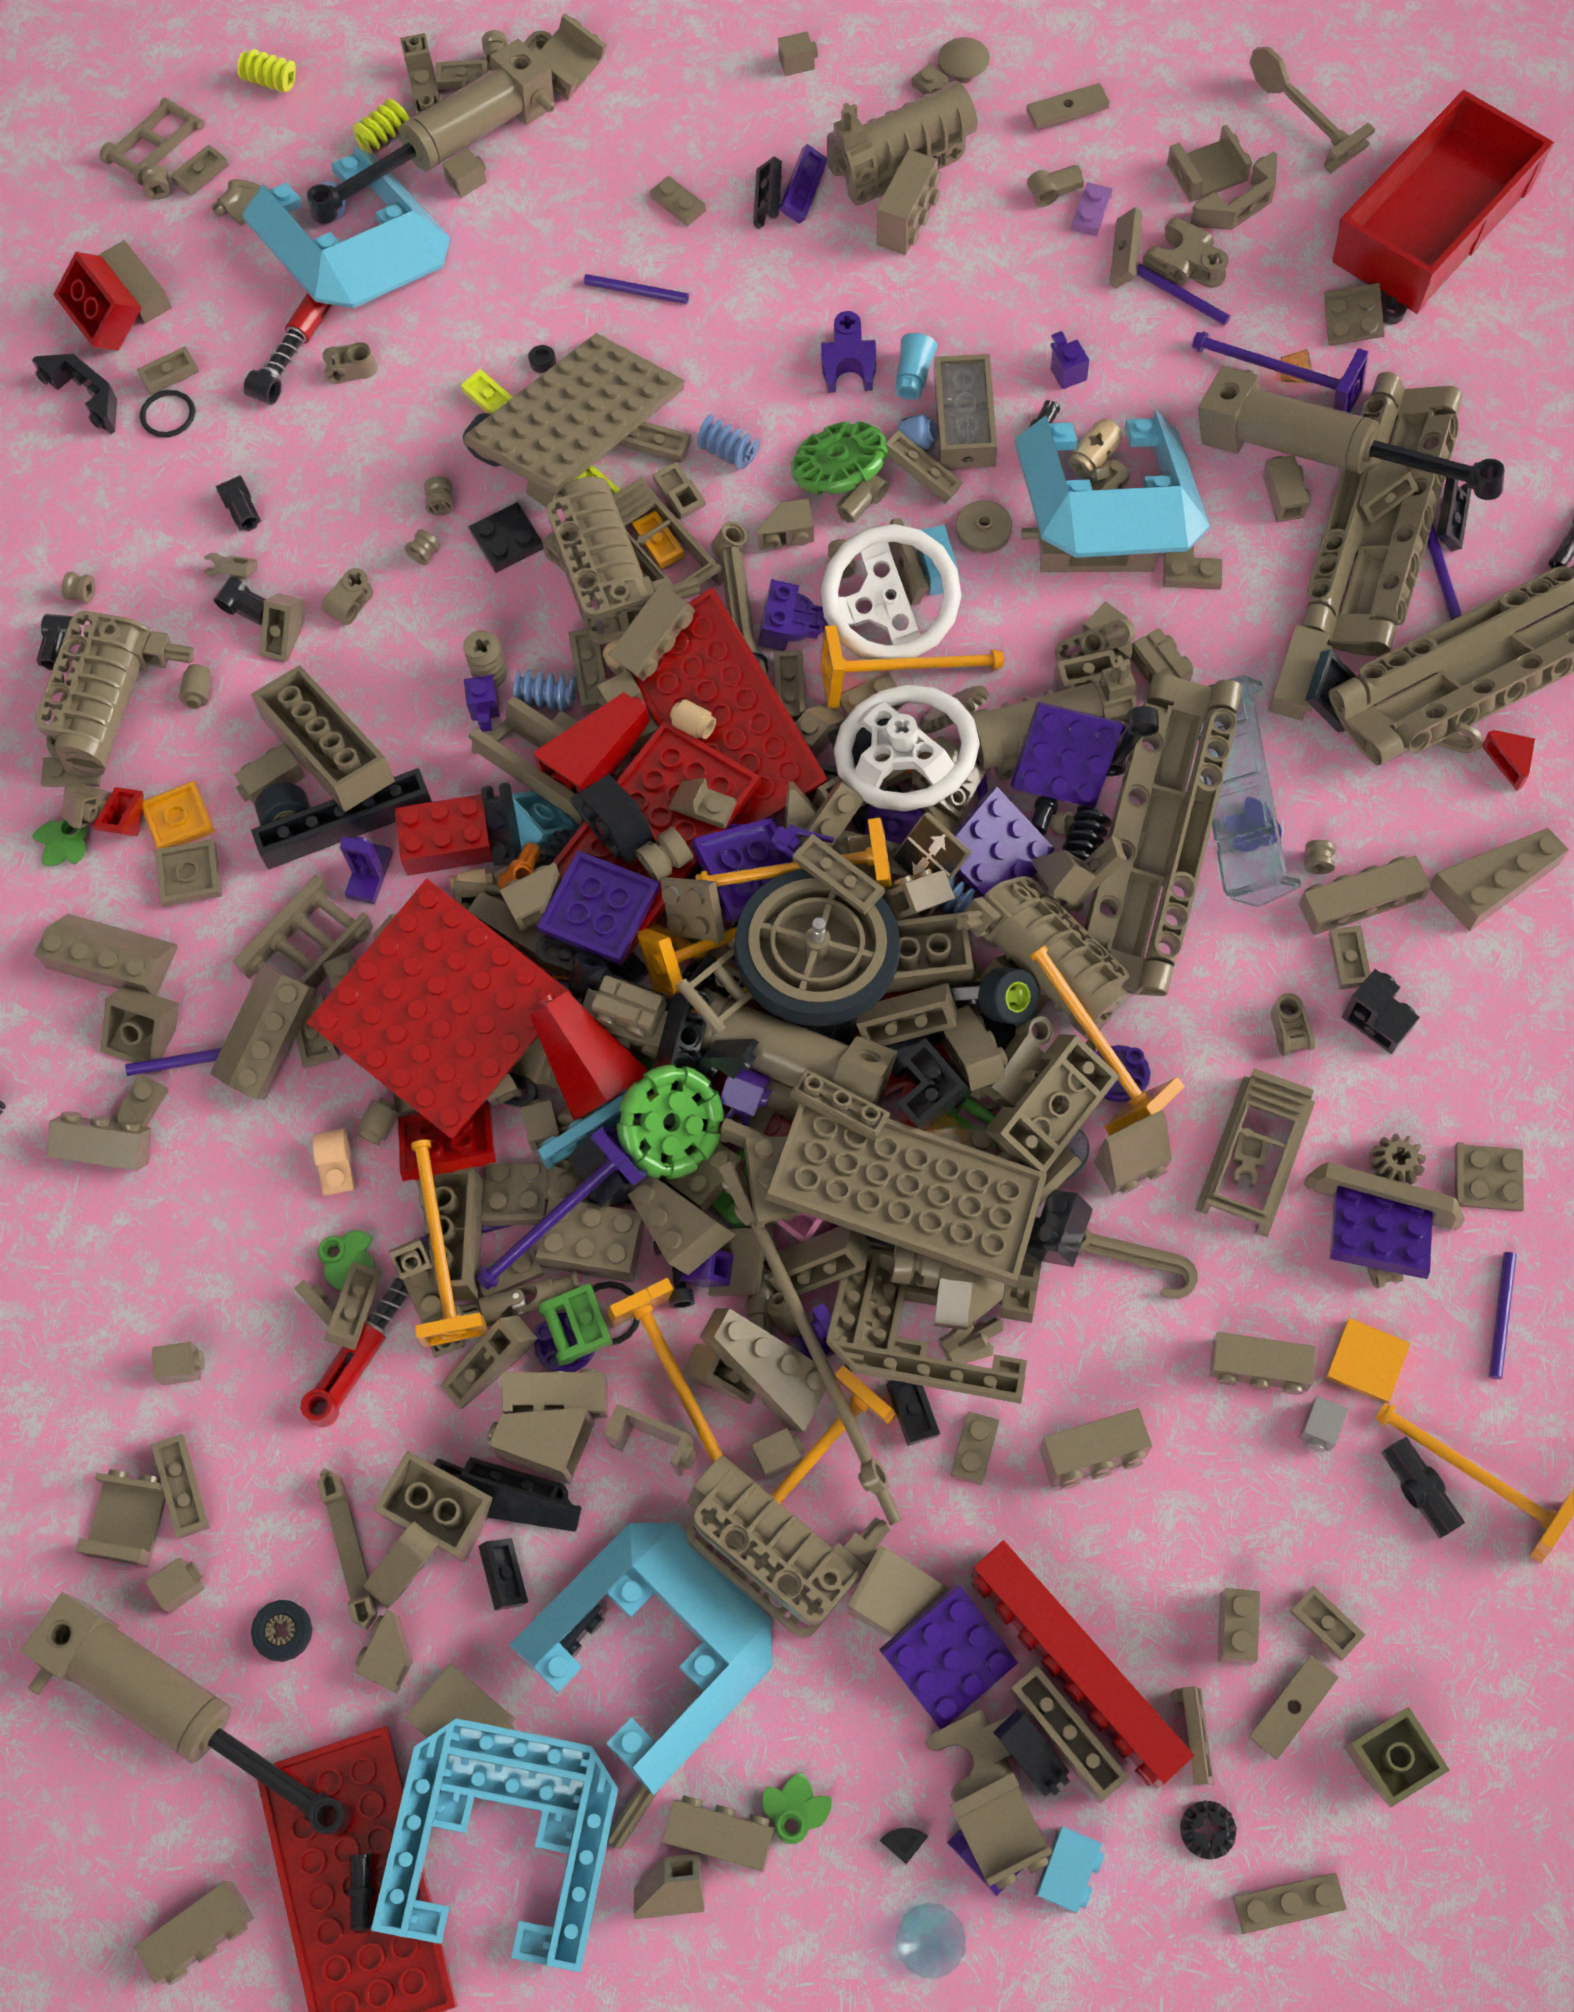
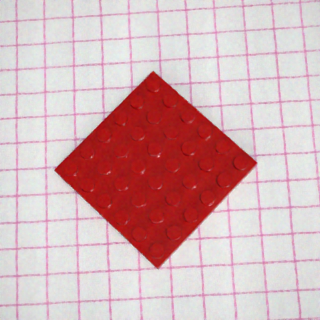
M426 878L306 1023L454 1141L538 1038L529 1016L540 1008L537 1002L551 993L556 998L566 991L570 995L573 994Z

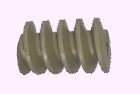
M482 630L472 632L466 637L463 643V650L472 678L492 675L496 687H499L507 677V666L499 640L491 632Z

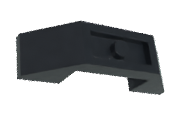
M74 354L35 356L31 359L37 369L35 371L36 376L45 385L49 383L56 390H59L71 379L78 386L83 384L92 396L85 403L90 413L88 416L89 420L98 429L104 428L110 434L115 432L117 398L110 384Z
M755 1039L715 1040L695 1070L699 1071L706 1078L708 1074L714 1077L717 1071L720 1070L732 1079H735L741 1069L747 1073L757 1058L753 1051L759 1042ZM699 1093L692 1097L695 1102L702 1098ZM702 1119L703 1124L707 1127L708 1119Z

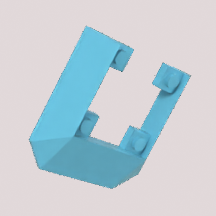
M353 145L354 154L333 162L332 172L343 183L379 161V159ZM391 172L369 185L388 206L376 211V221L380 225L342 242H339L331 232L313 240L289 214V212L302 207L301 198L287 182L270 190L262 184L242 213L244 221L315 302L348 308L358 307L443 268L450 243V236Z
M1156 410L1154 418L1126 420L1125 431L1130 447L1153 446L1162 475L1145 476L1143 488L1092 490L1089 479L1065 480L1057 451L1076 450L1078 440L1072 422L1049 423L1045 415L1017 436L1014 443L1041 539L1075 558L1188 551L1209 530L1210 525L1177 429Z
M629 1523L509 1644V1647L530 1669H534L558 1694L582 1669V1666L560 1642L606 1595L631 1618L654 1594L702 1642L678 1667L702 1693L655 1742L631 1717L606 1743L652 1795L667 1782L772 1668L771 1618L748 1595L688 1544L685 1537L686 1532L677 1523Z
M458 1718L414 1746L371 1931L442 1944L450 1906L416 1900L432 1827L467 1833L474 1798L542 1811L535 1847L568 1854L553 1927L519 1920L511 1958L581 1973L618 1787L593 1747Z

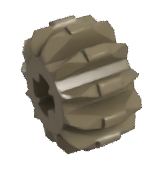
M1398 1133L1393 1134L1391 1140L1387 1137L1381 1138L1379 1141L1380 1146H1374L1371 1151L1375 1157L1371 1159L1370 1166L1378 1168L1374 1175L1380 1177L1384 1175L1391 1180L1402 1183L1406 1181L1410 1185L1414 1184L1417 1180L1416 1176H1421L1425 1170L1421 1164L1426 1161V1156L1418 1154L1421 1144H1415L1414 1146L1409 1144L1411 1136H1406L1404 1141H1401ZM1393 1157H1398L1399 1159L1396 1160V1161H1393L1392 1158H1393ZM1403 1161L1402 1165L1397 1164V1162Z

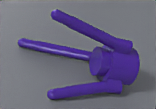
M790 824L788 829L780 826L776 830L769 847L793 861L792 855L796 852L801 840L797 839V835L809 838L814 834L820 840L833 843L834 838L800 829Z

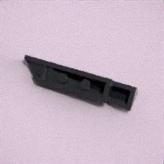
M473 1457L469 1458L464 1468L439 1458L434 1463V1466L493 1498L486 1518L575 1532L578 1528L582 1508L580 1505H573L568 1499L569 1491L561 1483Z

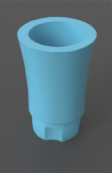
M908 333L901 338L895 390L897 395L903 399L916 400L920 398L932 360L938 349L937 342L925 334Z

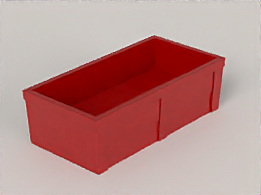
M1463 89L1340 218L1332 263L1368 285L1380 283V291L1384 290L1387 292L1388 297L1389 295L1397 299L1396 302L1401 305L1402 303L1405 304L1407 309L1418 314L1425 307L1427 300L1461 263L1479 248L1483 239L1521 198L1524 199L1531 191L1552 149L1554 141Z

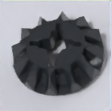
M1207 1800L1200 1801L1191 1805L1185 1811L1180 1824L1181 1837L1187 1849L1197 1857L1208 1860L1220 1858L1226 1855L1235 1844L1237 1827L1232 1813L1220 1803ZM1206 1814H1208V1819H1210L1213 1826L1223 1827V1831L1213 1834L1212 1846H1210L1206 1834L1194 1832V1829H1199V1827L1205 1825Z

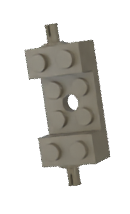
M1021 527V540L1038 539L1040 544V572H1154L1158 553L1075 558L1042 540L1039 528Z
M1059 1034L1041 1057L1048 1065L1014 1108L1002 1107L984 1130L1001 1149L998 1157L1009 1161L1015 1160L1026 1167L1044 1173L1047 1172L1119 1078V1075L1095 1053L1096 1047L1090 1038L1084 1043L1077 1035ZM1059 1095L1063 1099V1108L1060 1112L1055 1113L1052 1109V1101Z

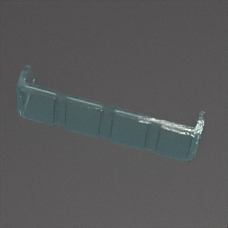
M1240 675L1228 679L1238 682L1242 685L1243 689L1236 714L1237 725L1212 822L1214 840L1218 846L1217 857L1223 891L1226 893V896L1230 897L1233 901L1259 907L1300 888L1301 881L1300 879L1287 876L1253 697L1254 694L1263 690V683L1246 675ZM1214 722L1218 729L1225 730L1221 723ZM1202 723V726H1201V730H1200V734H1199V738H1198L1199 741H1200V737H1201V733H1202V729H1203L1204 723ZM1207 749L1210 756L1218 758L1215 750ZM1203 776L1204 784L1212 785L1211 780Z

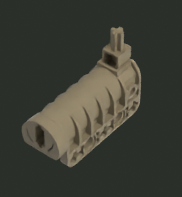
M954 81L940 87L932 94L921 96L919 100L905 103L897 110H890L884 116L870 119L864 125L857 118V105L853 104L850 106L849 103H845L841 110L842 120L833 123L834 131L827 135V165L833 175H843L847 180L848 196L853 204L863 205L885 194L908 149L938 159V169L954 163L962 157L965 151L966 136L975 133L977 130V115L972 99L966 88L960 82Z
M584 477L574 480L564 486L566 496L557 498L548 504L547 514L553 530L554 544L588 636L594 643L605 644L620 639L660 583L682 599L701 594L696 578L672 585L669 577L653 581L652 583L649 576L644 577L610 487L604 479ZM557 509H562L566 522L561 523L556 511ZM567 534L570 537V541L562 539V535ZM573 555H579L582 558L581 562L577 564ZM584 579L588 588H582L579 582ZM591 601H596L599 605L596 610L592 607ZM594 620H600L602 628L605 629L604 634H599Z
M91 611L77 612L69 623L35 718L39 730L47 735L46 745L50 755L55 759L61 760L65 771L70 774L89 778L103 775L139 671L146 672L148 666L165 668L168 660L190 664L194 659V648L171 644L167 633L151 632L142 623L129 618ZM86 621H89V622H90V625H86V626L84 627V630H83L84 636H82V635H81L82 630H81L80 625H84ZM74 645H80L77 654L69 652L70 648ZM69 661H71L72 669L71 672L67 674L66 684H64V676L62 672L68 671L70 666ZM56 693H63L60 702L52 701ZM51 709H53V710H54V713H53V716H54L53 722H50L49 725H46L45 722H44V720H45V721H49V720H50V718H51V716H52V711H51Z
M1117 656L1111 668L1102 670L1101 675L1088 679L1086 684L1075 687L1073 684H1070L1062 691L1054 693L1052 690L1044 692V696L1033 699L1027 696L1023 698L1022 702L1010 705L1009 702H1006L998 709L989 711L985 708L970 713L975 720L980 742L977 754L980 766L983 770L994 768L999 780L1012 779L1037 701L1120 721L1123 724L1121 737L1128 727L1129 710L1137 707L1136 697L1133 695L1136 683L1130 670V660H1123L1122 656Z
M1021 876L997 884L985 894V897L973 899L966 910L955 917L958 921L956 925L958 930H971L977 937L982 936L993 947H999L1006 954L1005 959L1009 963H1015L1021 970L1031 974L1039 986V993L1041 995H1048L1055 1002L1054 1008L1058 1012L1064 1011L1071 1018L1070 1024L1085 1039L1089 1038L1038 962L1036 960L1032 961L1029 955L1043 945L1047 947L1048 951L1046 953L1099 1030L1104 1027L1130 996L1122 987L1129 978L1127 970L1048 892L1030 877Z
M721 1455L697 1481L687 1500V1503L696 1510L693 1520L686 1530L685 1537L688 1544L798 1638H808L816 1632L869 1566L877 1551L876 1547L891 1530L883 1519L880 1520L875 1517L861 1535L855 1532L844 1547L837 1543L832 1548L724 1455ZM693 1528L703 1537L699 1541L694 1538L696 1531ZM710 1544L714 1546L712 1552L708 1550ZM718 1551L732 1563L722 1562L718 1557ZM738 1567L740 1570L736 1574L733 1570ZM747 1576L754 1581L750 1585L745 1581ZM762 1588L765 1590L763 1596L758 1593ZM769 1594L784 1607L777 1608L770 1603ZM788 1611L791 1612L789 1618L784 1615ZM800 1620L801 1622L810 1625L812 1628H808L807 1626H805L802 1629H800L797 1626V1624Z

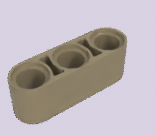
M414 1521L399 1537L366 1581L363 1588L389 1609L435 1552L440 1542Z

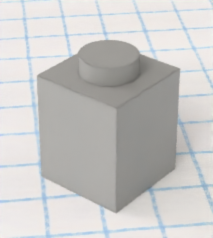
M1316 1396L1311 1402L1299 1439L1306 1441L1305 1445L1315 1451L1325 1452V1449L1331 1451L1337 1443L1349 1408Z

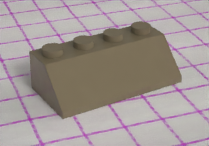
M66 914L46 928L34 955L47 969L117 989L126 985L157 996L178 946L171 942Z
M262 963L210 1074L227 1086L254 1099L266 1100L318 989Z

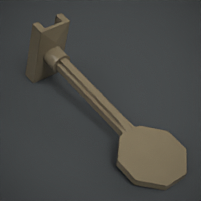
M1257 47L1253 50L1249 63L1256 82L1267 93L1284 92L1331 139V143L1335 147L1330 149L1324 164V168L1330 174L1369 147L1370 143L1366 138L1375 132V128L1370 123L1365 124L1350 136L1342 129L1339 130L1289 82L1283 59L1271 47Z

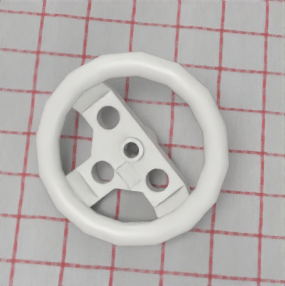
M897 524L867 528L845 541L827 564L820 590L823 614L828 625H837L839 641L858 656L867 659L917 658L937 646L955 623L961 600L958 569L944 546L922 530ZM889 542L916 547L931 558L941 575L944 597L939 616L922 635L918 630L888 545ZM861 553L868 574L861 590L847 597H839L838 589L843 571L855 555ZM885 564L890 568V572L886 577L880 578L874 574L875 567ZM892 594L894 599H887V595ZM862 600H867L873 605L871 611L866 614L859 613L856 610L857 604ZM898 617H904L909 621V625L905 630L899 631L893 627V621ZM871 622L888 630L893 645L887 646L867 641L853 631L850 626Z
M904 685L881 690L855 706L840 725L834 746V757L839 777L845 785L859 794L865 802L876 808L905 812L933 806L956 792L974 770L980 742L974 718L958 699L933 687ZM905 703L924 704L946 713L958 727L961 748L957 762L954 764L941 746L917 728L916 720L912 716L900 714L891 706ZM880 719H890L885 726L876 724ZM864 727L872 733V744L862 753L855 768L852 748L856 734ZM922 752H931L933 754L925 760L918 758ZM881 754L890 755L886 761L878 762L875 760ZM916 769L926 777L931 785L926 789L907 793L879 789L883 779L893 770Z

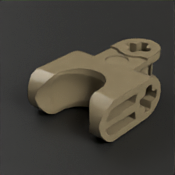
M1179 218L1170 219L1165 226L1166 240L1177 248L1163 249L1153 246L1143 256L1145 267L1175 284L1184 285L1191 278L1197 281V283L1210 288L1218 287L1224 283L1226 278L1225 269L1229 261L1226 252L1213 247L1214 240L1207 231Z
M983 1709L929 1735L925 1740L927 1748L937 1752L950 1746H960L965 1748L972 1756V1772L966 1779L958 1782L951 1791L953 1802H957L1014 1773L1007 1760L1011 1755L993 1734L1010 1715L989 1724Z

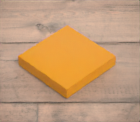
M195 781L143 801L142 810L157 849L187 844L215 833Z
M1348 1318L1325 1379L1388 1404L1411 1343Z

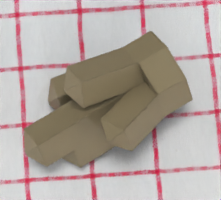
M1116 459L1108 460L1103 466L1089 471L1092 490L1122 489L1128 483L1130 476L1126 466Z
M994 1317L986 1323L981 1321L974 1326L972 1325L967 1330L953 1328L948 1334L938 1339L939 1346L948 1361L966 1364L992 1356L994 1346L988 1342V1339L1003 1331V1321Z

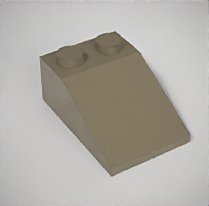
M1163 1110L1105 1138L1094 1163L1112 1195L1119 1191L1122 1194H1126L1139 1186L1138 1182L1146 1177L1154 1180L1167 1172L1166 1167L1172 1158L1166 1117Z

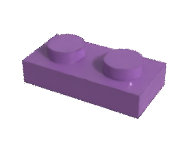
M1087 182L1072 221L1071 230L1097 236L1111 199L1113 188Z

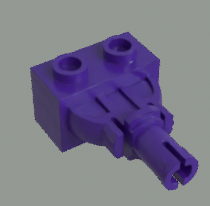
M771 579L765 599L757 645L785 651L788 641L797 642L805 638L817 640L818 635L824 633L825 626H829L824 618L823 607L814 605L808 597L798 593L799 585Z

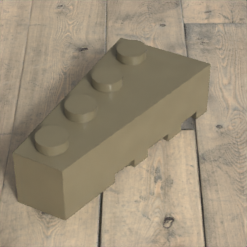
M1546 828L1437 872L1431 882L1430 890L1471 931L1556 868L1569 849L1549 828Z
M471 1167L457 1170L453 1173L433 1175L454 1301L478 1299L479 1281L476 1275L480 1269L481 1215H483L485 1182L476 1168ZM415 1180L419 1190L420 1206L423 1210L424 1228L430 1247L429 1254L435 1285L438 1289L421 1181Z
M715 1308L700 1338L728 1367H731L741 1377L740 1380L763 1400L762 1403L782 1420L781 1423L789 1431L805 1432L827 1390L814 1361L732 1309Z

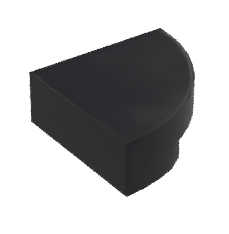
M899 1828L887 1833L881 1838L880 1842L907 1865L928 1838V1835L913 1828Z

